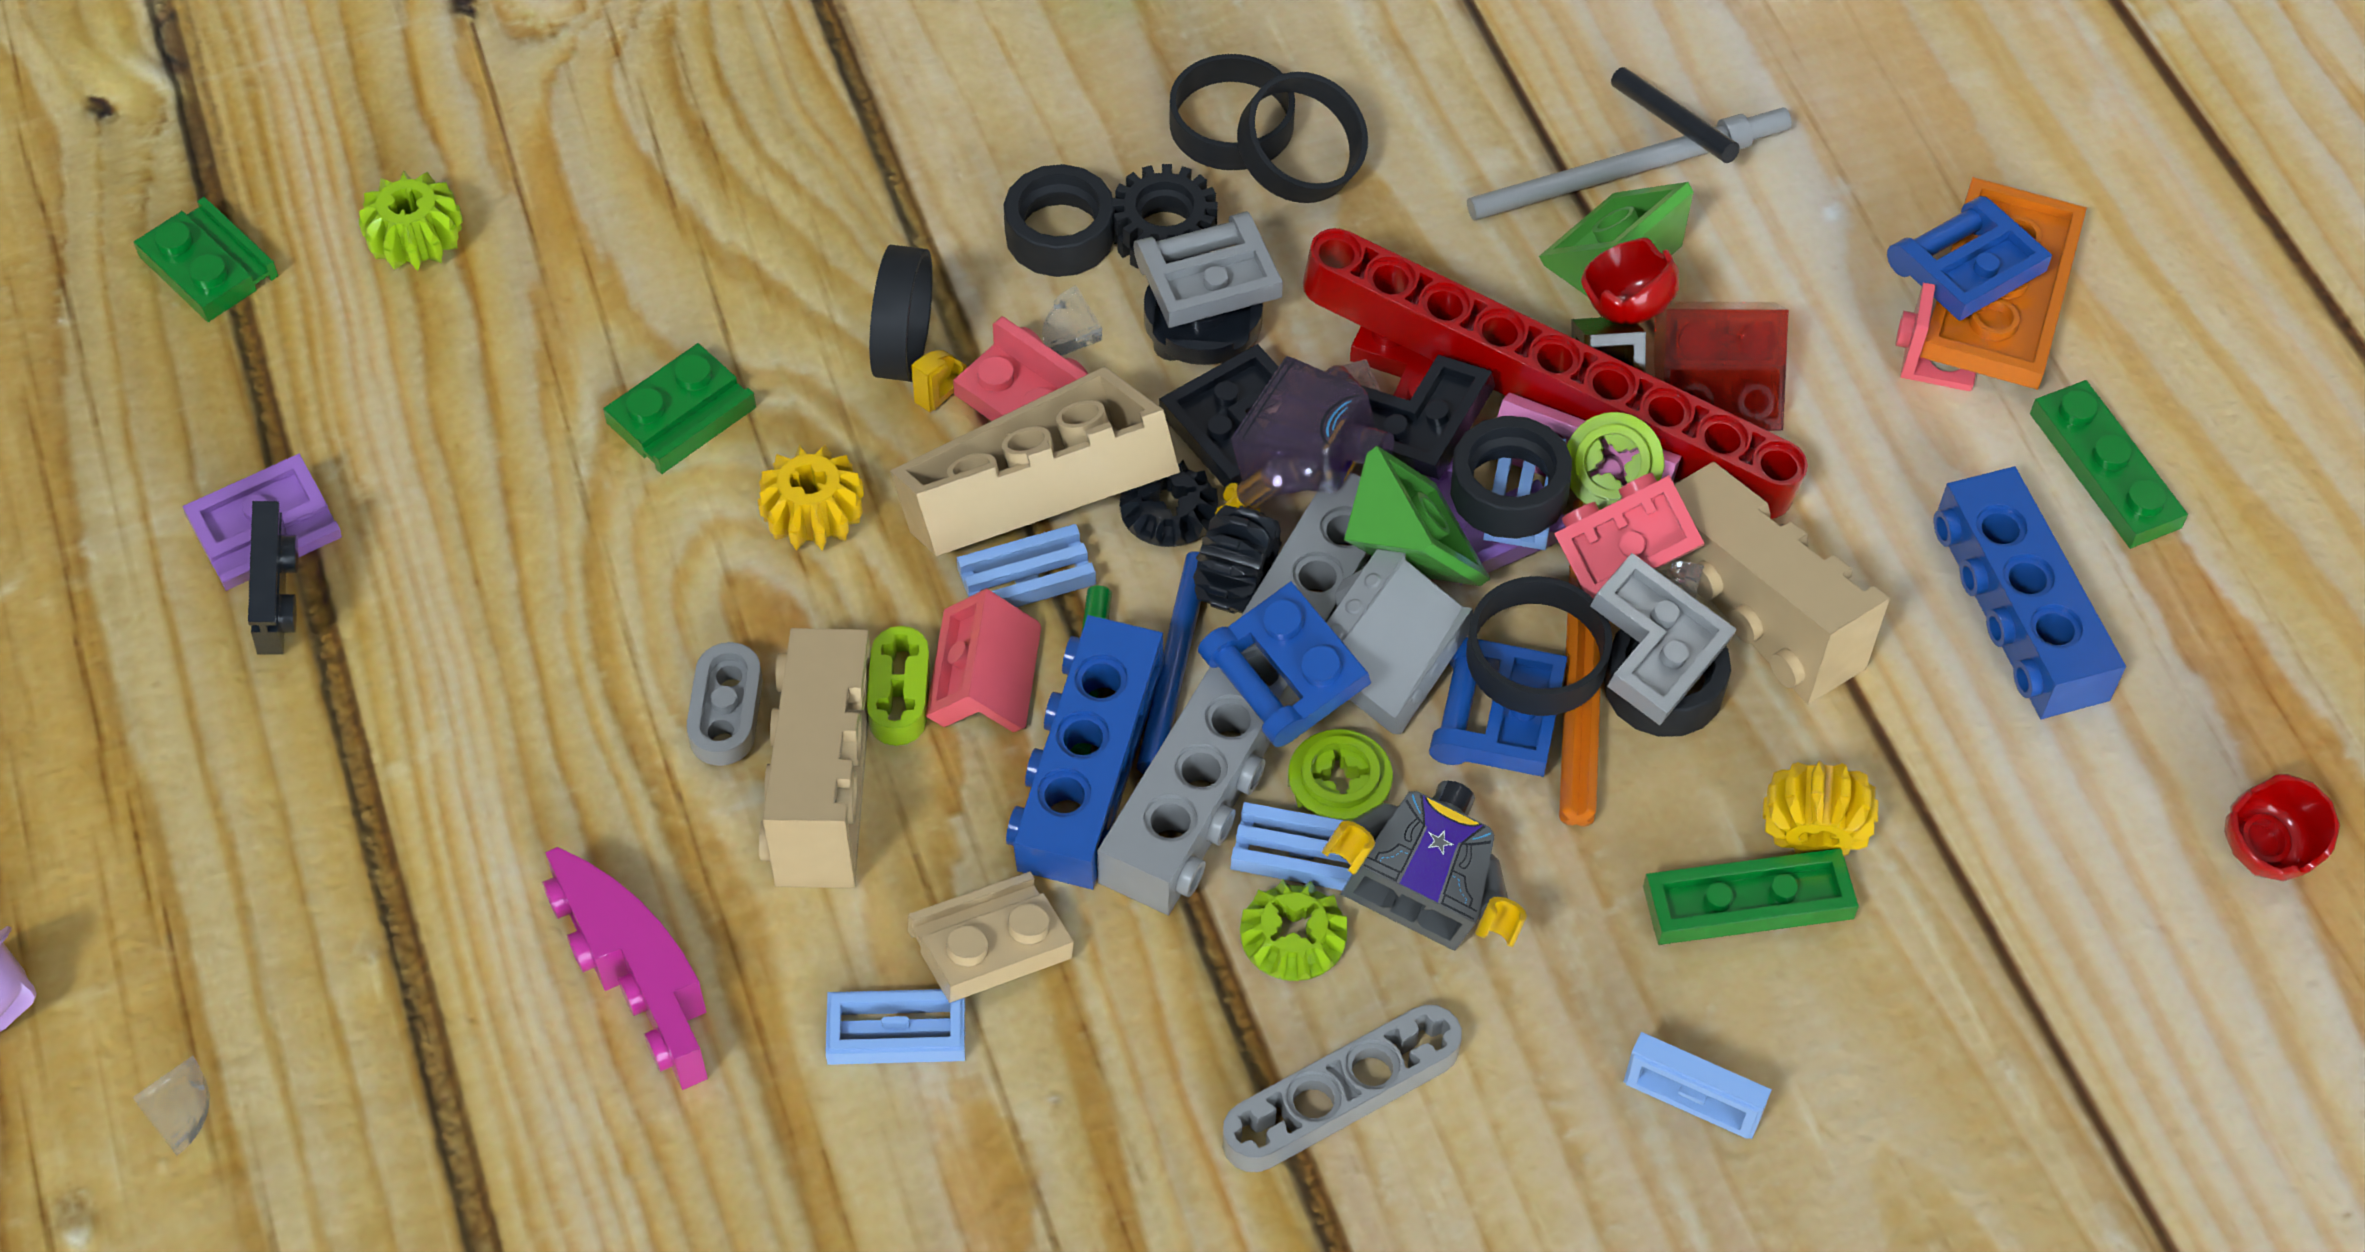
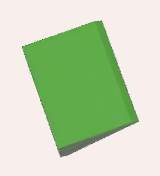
M1689 182L1615 192L1545 250L1539 258L1546 268L1587 296L1581 283L1585 267L1596 256L1613 246L1638 238H1648L1662 254V251L1667 249L1673 255L1681 248L1694 191Z
M1379 446L1370 450L1366 455L1344 540L1371 556L1376 549L1406 553L1405 560L1429 579L1482 586L1490 580L1489 575L1436 483Z

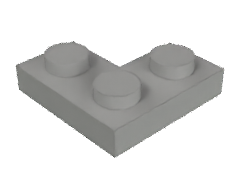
M1633 553L1598 591L1590 607L1640 643L1614 673L1607 687L1658 725H1661L1729 643L1737 630Z

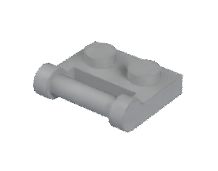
M1248 211L1229 216L1228 223L1159 241H1155L1152 236L1134 241V253L1139 270L1143 276H1146L1169 328L1282 298L1283 281Z

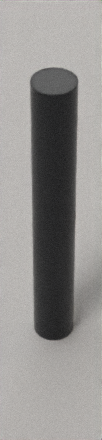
M1621 67L1615 71L1611 78V85L1722 162L1730 163L1737 157L1740 150L1737 142L1629 69Z

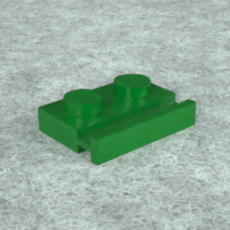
M202 197L197 201L198 208L189 214L180 211L133 241L139 257L203 319L210 322L257 291L255 287L257 283L266 277L272 281L278 277L274 261L210 201Z
M697 343L611 402L603 410L606 423L644 459L648 457L655 463L656 470L663 474L754 410L756 402L754 392L749 388L745 390L739 385L737 377Z

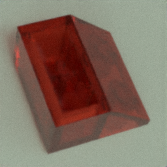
M1671 302L1664 312L1655 316V377L1767 431H1783L1789 310L1776 302Z

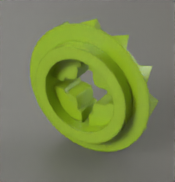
M1619 412L1603 413L1594 416L1581 424L1569 439L1567 448L1572 457L1570 488L1585 504L1595 501L1599 510L1622 499L1618 489L1623 484L1613 474L1605 473L1601 475L1598 473L1592 477L1590 476V473L1598 470V466L1605 461L1603 453L1605 448L1601 442L1604 438L1608 445L1613 446L1618 453H1625L1627 451L1632 453L1639 450L1640 453L1632 456V460L1624 465L1627 483L1648 473H1653L1656 481L1661 480L1665 468L1661 442L1655 432L1645 422L1635 416Z
M1345 729L1322 731L1304 740L1294 751L1288 768V787H1291L1295 795L1298 808L1306 807L1317 816L1350 821L1384 801H1388L1393 781L1391 762L1383 748L1368 736ZM1335 760H1339L1340 769L1344 770L1346 778L1351 779L1346 794H1340V790H1336L1335 783L1329 781L1331 772L1334 770Z
M1282 879L1277 887L1266 892L1258 889L1253 901L1247 909H1243L1240 924V940L1249 960L1262 972L1281 980H1308L1330 970L1342 956L1347 943V916H1343L1338 908L1334 894L1330 896L1324 895L1316 890L1311 881L1304 886L1289 885ZM1279 914L1283 918L1287 917L1292 922H1297L1302 918H1309L1306 922L1305 934L1307 938H1301L1294 932L1286 937H1279L1282 932V919Z

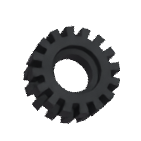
M1162 164V173H1154L1152 165L1142 167L1141 179L1134 172L1126 176V186L1119 183L1115 190V198L1112 201V206L1115 208L1114 244H1117V250L1121 257L1124 258L1130 255V265L1138 269L1134 253V241L1151 236L1155 241L1216 226L1218 202H1216V193L1213 187L1207 188L1206 178L1199 174L1195 179L1191 180L1192 169L1182 166L1179 174L1172 173V164ZM1169 212L1180 215L1186 220L1172 226H1158L1147 222L1144 218L1155 213Z

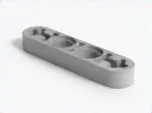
M1423 1005L1414 1008L1242 1101L1228 1112L1224 1120L1222 1148L1226 1158L1236 1168L1246 1172H1261L1270 1169L1441 1075L1454 1065L1459 1055L1462 1028L1458 1019L1449 1010L1438 1005ZM1424 1030L1430 1037L1442 1034L1441 1049L1435 1050L1429 1043L1422 1044L1413 1049L1417 1045L1419 1031ZM1410 1051L1408 1068H1406L1402 1055ZM1377 1058L1389 1067L1392 1075L1384 1084L1368 1086L1361 1083L1354 1076L1352 1069L1362 1059ZM1309 1089L1319 1090L1331 1099L1333 1107L1323 1117L1308 1118L1296 1110L1293 1102L1296 1096L1303 1091ZM1276 1107H1279L1283 1121L1275 1125ZM1250 1125L1256 1133L1269 1128L1266 1132V1145L1259 1148L1252 1140L1240 1143L1242 1140V1127ZM1286 1126L1292 1131V1133L1287 1132Z

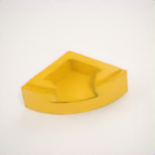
M944 350L931 351L920 357L911 365L914 403L930 413L933 410L935 411L954 393L953 380L967 368L966 364Z

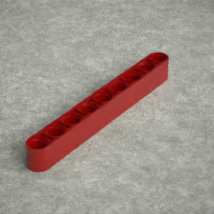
M1340 228L1326 229L1319 232L1312 240L1303 278V289L1307 297L1315 304L1433 361L1439 354L1490 370L1493 373L1496 385L1494 390L1505 396L1508 393H1512L1585 421L1594 416L1610 412L1635 416L1645 422L1655 432L1661 442L1662 449L1682 456L1675 478L1682 480L1708 464L1715 462L1768 503L1770 519L1778 518L1790 509L1808 468L1806 456L1792 442L1350 231Z

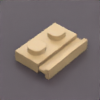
M1030 871L908 914V932L911 938L915 937L921 946L920 953L949 1003L1072 959L1074 942L1045 894H1039L1034 885L1035 878Z

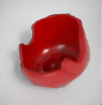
M1638 238L1619 243L1596 256L1585 267L1581 283L1592 306L1599 315L1617 324L1643 323L1664 312L1679 290V269L1669 250H1663L1662 254L1650 239Z
M2289 774L2275 775L2245 791L2230 806L2231 812L2225 819L2224 833L2233 855L2254 876L2278 881H2287L2303 876L2328 859L2335 850L2341 826L2333 801L2314 782Z

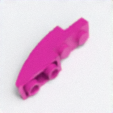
M559 847L545 852L552 878L543 881L542 885L556 918L559 919L569 915L576 931L568 934L567 939L582 973L594 968L604 991L620 985L633 1016L643 1012L646 1013L653 1030L644 1033V1037L660 1072L672 1067L682 1090L707 1080L708 1077L701 1049L687 1022L707 1013L699 980L680 947L651 911L614 878L588 861Z

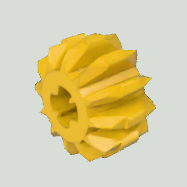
M800 444L795 457L792 459L776 454L775 462L773 463L774 470L761 472V479L759 481L761 492H759L760 498L757 499L760 516L764 518V522H768L769 531L773 534L775 540L789 537L790 543L796 551L806 541H814L823 551L827 541L826 538L829 536L846 541L847 533L849 532L848 525L860 523V517L863 513L861 502L864 496L862 479L859 478L858 473L853 472L852 464L849 462L847 455L832 458V453L826 445L815 454H808Z
M1820 760L1816 765H1805L1799 762L1793 763L1790 770L1782 769L1774 772L1772 782L1768 784L1767 797H1764L1763 819L1766 820L1765 832L1773 837L1775 845L1781 848H1794L1796 854L1841 848L1844 856L1849 855L1850 849L1860 850L1868 847L1869 837L1874 835L1875 822H1878L1879 801L1875 799L1876 787L1868 782L1867 774L1861 771H1848L1847 765L1843 763L1835 766L1824 765Z

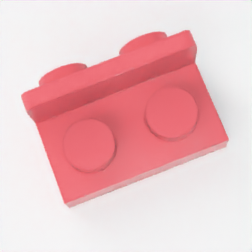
M1001 316L993 323L994 344L953 380L954 395L993 421L1088 375V372L1076 360L1072 358L1065 359L1043 344L1038 335L1029 328L1018 327L1007 318Z
M1648 473L1618 489L1622 497L1621 500L1599 510L1594 501L1561 518L1566 528L1554 534L1583 591L1593 599L1631 553L1656 570L1704 546V542L1670 475L1656 481L1653 473Z

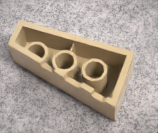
M1104 366L890 470L910 533L935 556H939L1180 473L1164 410Z
M1715 462L1708 464L1674 484L1704 542V546L1674 561L1689 576L1696 592L1702 598L1711 600L1729 619L1730 624L1737 629L1735 634L1743 642L1752 644L1770 663L1775 677L1782 685L1787 688H1793L1809 705L1867 668L1890 601L1889 596L1876 586L1863 591L1849 580L1852 577V568L1836 555H1832L1826 560L1819 557L1809 549L1807 544L1808 534L1792 521L1778 525L1770 519L1768 503Z
M791 628L787 653H778L776 689L777 692H781L779 708H773L771 712L770 739L773 751L771 764H767L765 771V805L759 831L760 861H770L775 887L855 888L868 732L866 703L871 656L869 630Z

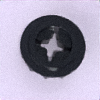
M1182 460L1178 464L1180 473L1122 492L1119 504L1120 515L1127 529L1140 540L1161 547L1186 545L1204 536L1208 531L1209 522L1216 515L1215 512L1218 508L1217 488H1213L1210 485L1205 470L1198 472L1189 470L1184 460ZM1162 490L1171 492L1173 498L1178 499L1176 516H1172L1171 510L1167 509L1163 501H1160Z

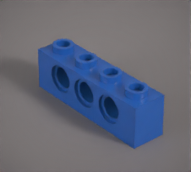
M2016 466L1947 483L1938 510L1933 518L1936 536L1944 547L1950 548L1960 567V578L1968 595L1976 597L1984 612L1987 630L1992 642L1998 647L2002 646L2013 667L2014 681L2019 693L2024 698L2030 699L2040 720L2111 701L2126 665Z
M1087 615L1081 637H1070L1062 664V673L1068 675L1062 693L1052 692L1045 712L1044 729L1050 732L1044 750L1034 748L1028 762L1025 786L1030 787L1031 790L1025 807H1014L1007 828L1006 844L1014 846L1018 872L1027 873L1030 871L1035 876L1094 890L1098 877L1097 850L1115 822L1164 665L1163 632ZM1098 688H1109L1116 692L1107 698H1095L1089 695L1091 691ZM1079 743L1092 744L1098 747L1095 752L1088 755H1077L1070 751L1073 746ZM1064 800L1075 801L1081 805L1077 810L1070 813H1058L1051 809L1053 805Z

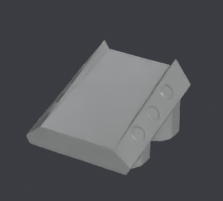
M1376 549L1362 570L1342 580L1335 593L1337 608L1326 623L1365 668L1371 680L1370 685L1349 700L1392 734H1401L1468 635L1473 608L1461 606L1405 560L1406 553Z

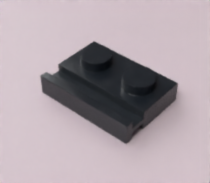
M252 501L248 624L251 625V634L257 655L284 654V633L296 632L295 594H286V573L298 572L297 535H287L282 512H280L279 501Z

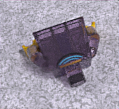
M1288 356L1284 358L1231 438L1242 481L1239 485L1230 483L1226 486L1223 498L1227 503L1224 505L1237 508L1244 506L1260 512V506L1275 496L1307 490L1332 493L1340 490L1356 463L1364 464L1367 453L1374 447L1379 446L1392 455L1394 448L1392 433L1375 429L1368 394L1344 366L1333 365L1323 371ZM1224 505L1218 507L1217 510H1216V512H1215V514H1217V512H1218Z

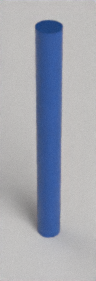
M1196 551L1189 552L1185 557L1164 647V665L1151 703L1137 763V769L1143 774L1148 769L1173 727L1201 600L1197 599L1195 593V582L1193 579L1198 562L1196 557L1200 553Z

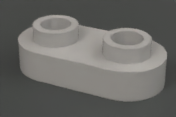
M734 642L717 644L706 650L696 664L686 727L693 753L707 764L723 766L735 763L749 753L754 743L763 678L757 655L743 644ZM731 679L740 681L733 687L721 685ZM719 734L731 735V737L726 740H712L715 736Z

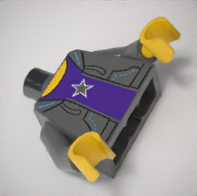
M1447 780L1439 783L1433 798L1418 791H1409L1399 807L1393 804L1381 803L1350 821H1342L1322 849V853L1327 857L1330 853H1335L1350 864L1347 871L1352 873V875L1344 885L1340 895L1454 951L1474 927L1478 917L1480 922L1475 931L1476 936L1485 938L1489 931L1495 932L1506 940L1507 946L1513 947L1527 917L1526 911L1521 905L1508 899L1500 861L1491 853L1495 836L1489 826L1468 816L1475 800L1473 792L1465 785L1456 781Z

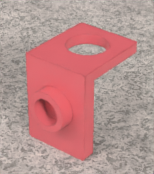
M1923 282L1914 312L1903 310L1898 327L1895 346L1905 348L1900 378L1972 391L1975 372L1964 369L1953 372L1942 371L1936 368L1930 360L1920 357L1929 328L1935 291L1934 284Z

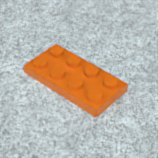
M1972 177L1964 204L1979 196L1987 197L2052 254V258L2046 272L1961 321L1955 318L1936 300L1920 357L2038 390L2045 372L2087 207ZM1972 233L1952 245L1950 252L1977 238L1979 235Z

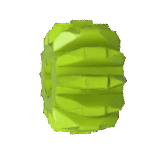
M403 171L400 180L390 182L380 178L379 191L364 193V209L359 211V226L362 236L366 239L368 249L373 253L375 259L386 258V261L389 262L394 270L404 263L410 262L418 271L422 261L431 259L442 263L443 250L458 248V232L462 230L461 223L463 218L459 205H456L453 192L449 189L446 182L435 183V180L432 179L428 172L416 179H411Z

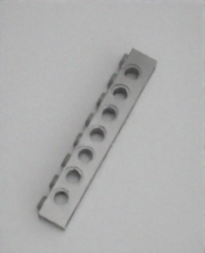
M1349 472L1340 487L1328 475L1326 476L1334 490L1330 488L1325 478L1323 482L1326 491L1322 490V486H1320L1241 617L1292 581L1325 622L1329 620L1337 608L1335 593L1342 580L1362 570L1372 557L1344 540L1361 476ZM1338 544H1347L1350 546H1341ZM1317 589L1324 592H1312L1309 590ZM1252 644L1241 652L1261 679L1269 685L1268 687L1284 706L1294 705L1298 696L1258 647ZM1209 667L1097 850L1099 884L1168 916L1181 894L1190 897L1195 892L1205 870L1206 862L1202 860L1212 843L1220 846L1225 841L1236 815V810L1233 809V806L1242 792L1250 795L1255 790L1265 767V759L1262 757L1271 744L1270 740L1262 732L1264 722L1219 667ZM1226 731H1234L1240 733L1241 735L1236 737H1227L1221 735L1220 733ZM1204 780L1212 783V785L1196 787L1189 783ZM1173 830L1183 835L1177 838H1164L1158 834L1163 831Z

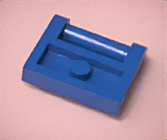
M1979 196L1964 204L1960 214L1914 240L1906 237L1889 246L1887 250L1888 262L1895 273L1901 277L1911 276L1921 286L1923 282L1934 284V298L1959 321L2046 272L2052 258V254L1996 204L1984 196ZM1972 233L1979 235L1977 238L1938 260L1933 257V255Z
M1292 581L1228 627H1220L1210 632L1198 646V653L1211 668L1219 667L1264 722L1262 732L1275 747H1282L1292 742L1371 684L1369 674ZM1255 644L1300 700L1292 706H1284L1243 657L1241 652Z
M1466 637L1449 662L1453 668L1441 728L1435 730L1432 734L1429 748L1430 756L1446 765H1459L1466 761L1544 777L1556 715L1535 716L1518 713L1492 700L1486 733L1481 734L1467 731L1476 682L1467 664L1466 648L1468 637ZM1478 639L1480 649L1489 664L1509 680L1533 688L1562 687L1568 656Z

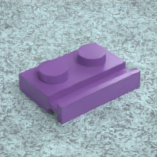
M300 453L182 506L225 591L250 579L252 501H279L280 512H282L287 535H297L298 557L342 538L340 528L332 517Z

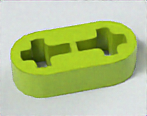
M897 626L886 629L874 639L871 648L866 703L870 731L882 743L893 746L906 745L916 740L924 732L927 722L925 714L930 681L928 643L922 633L911 627ZM897 652H909V656L905 661V674H894L893 661L896 658ZM893 697L904 698L905 711L901 715V720H889L888 715L892 711Z

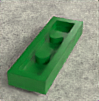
M2087 380L2035 399L2030 415L2130 549L2182 529L2188 513Z
M1841 848L1647 873L1643 884L1658 945L1853 920L1859 908Z

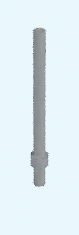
M1783 107L1748 118L1744 114H1738L1720 119L1717 122V127L1714 128L1737 142L1740 149L1750 147L1754 139L1789 130L1792 122L1788 110ZM1682 136L1467 199V207L1471 218L1475 221L1709 152L1686 136Z

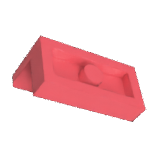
M987 588L944 609L925 716L942 727H947L980 712L1012 732L1025 728L1041 633L1039 621Z

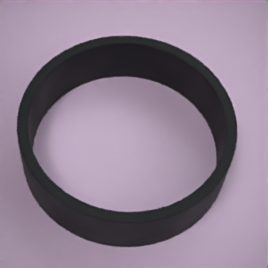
M1242 54L1215 55L1201 59L1187 67L1177 77L1170 92L1169 124L1171 135L1176 145L1192 160L1207 167L1221 170L1247 169L1240 155L1238 142L1216 141L1198 134L1183 121L1178 110L1187 97L1205 86L1222 82H1240L1261 88L1269 80L1283 73L1264 60ZM1282 92L1272 95L1281 104L1286 116L1273 131L1258 138L1264 153L1270 161L1276 158L1291 140L1294 130V92Z
M1289 72L1278 75L1265 83L1247 104L1238 123L1237 141L1239 152L1246 168L1262 187L1285 200L1298 203H1314L1335 195L1358 172L1367 154L1368 132L1366 122L1358 105L1342 87L1330 79L1314 73ZM1294 92L1314 98L1325 105L1340 121L1348 139L1349 163L1344 176L1331 182L1309 183L1290 177L1278 169L1266 156L1257 138L1255 115L1259 102L1276 93Z
M889 245L884 252L877 275L870 322V366L872 374L876 378L912 382L911 365L924 355L930 322L933 287L932 259L928 249Z
M1542 576L1513 579L1489 591L1475 608L1471 618L1466 648L1468 668L1479 688L1489 698L1505 708L1535 716L1565 713L1587 702L1603 683L1612 649L1610 623L1607 618L1590 607L1594 599L1573 584ZM1523 604L1548 605L1568 612L1589 629L1598 645L1600 661L1587 676L1573 684L1559 688H1533L1511 681L1496 671L1484 657L1478 643L1477 634L1487 620L1504 609Z

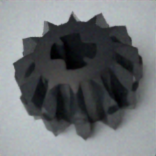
M1224 505L1210 520L1208 531L1202 537L1200 553L1196 557L1198 562L1193 579L1197 599L1209 603L1211 607L1232 614L1236 612L1243 613L1278 556L1282 545L1279 522L1265 516L1264 513L1244 506L1237 508Z

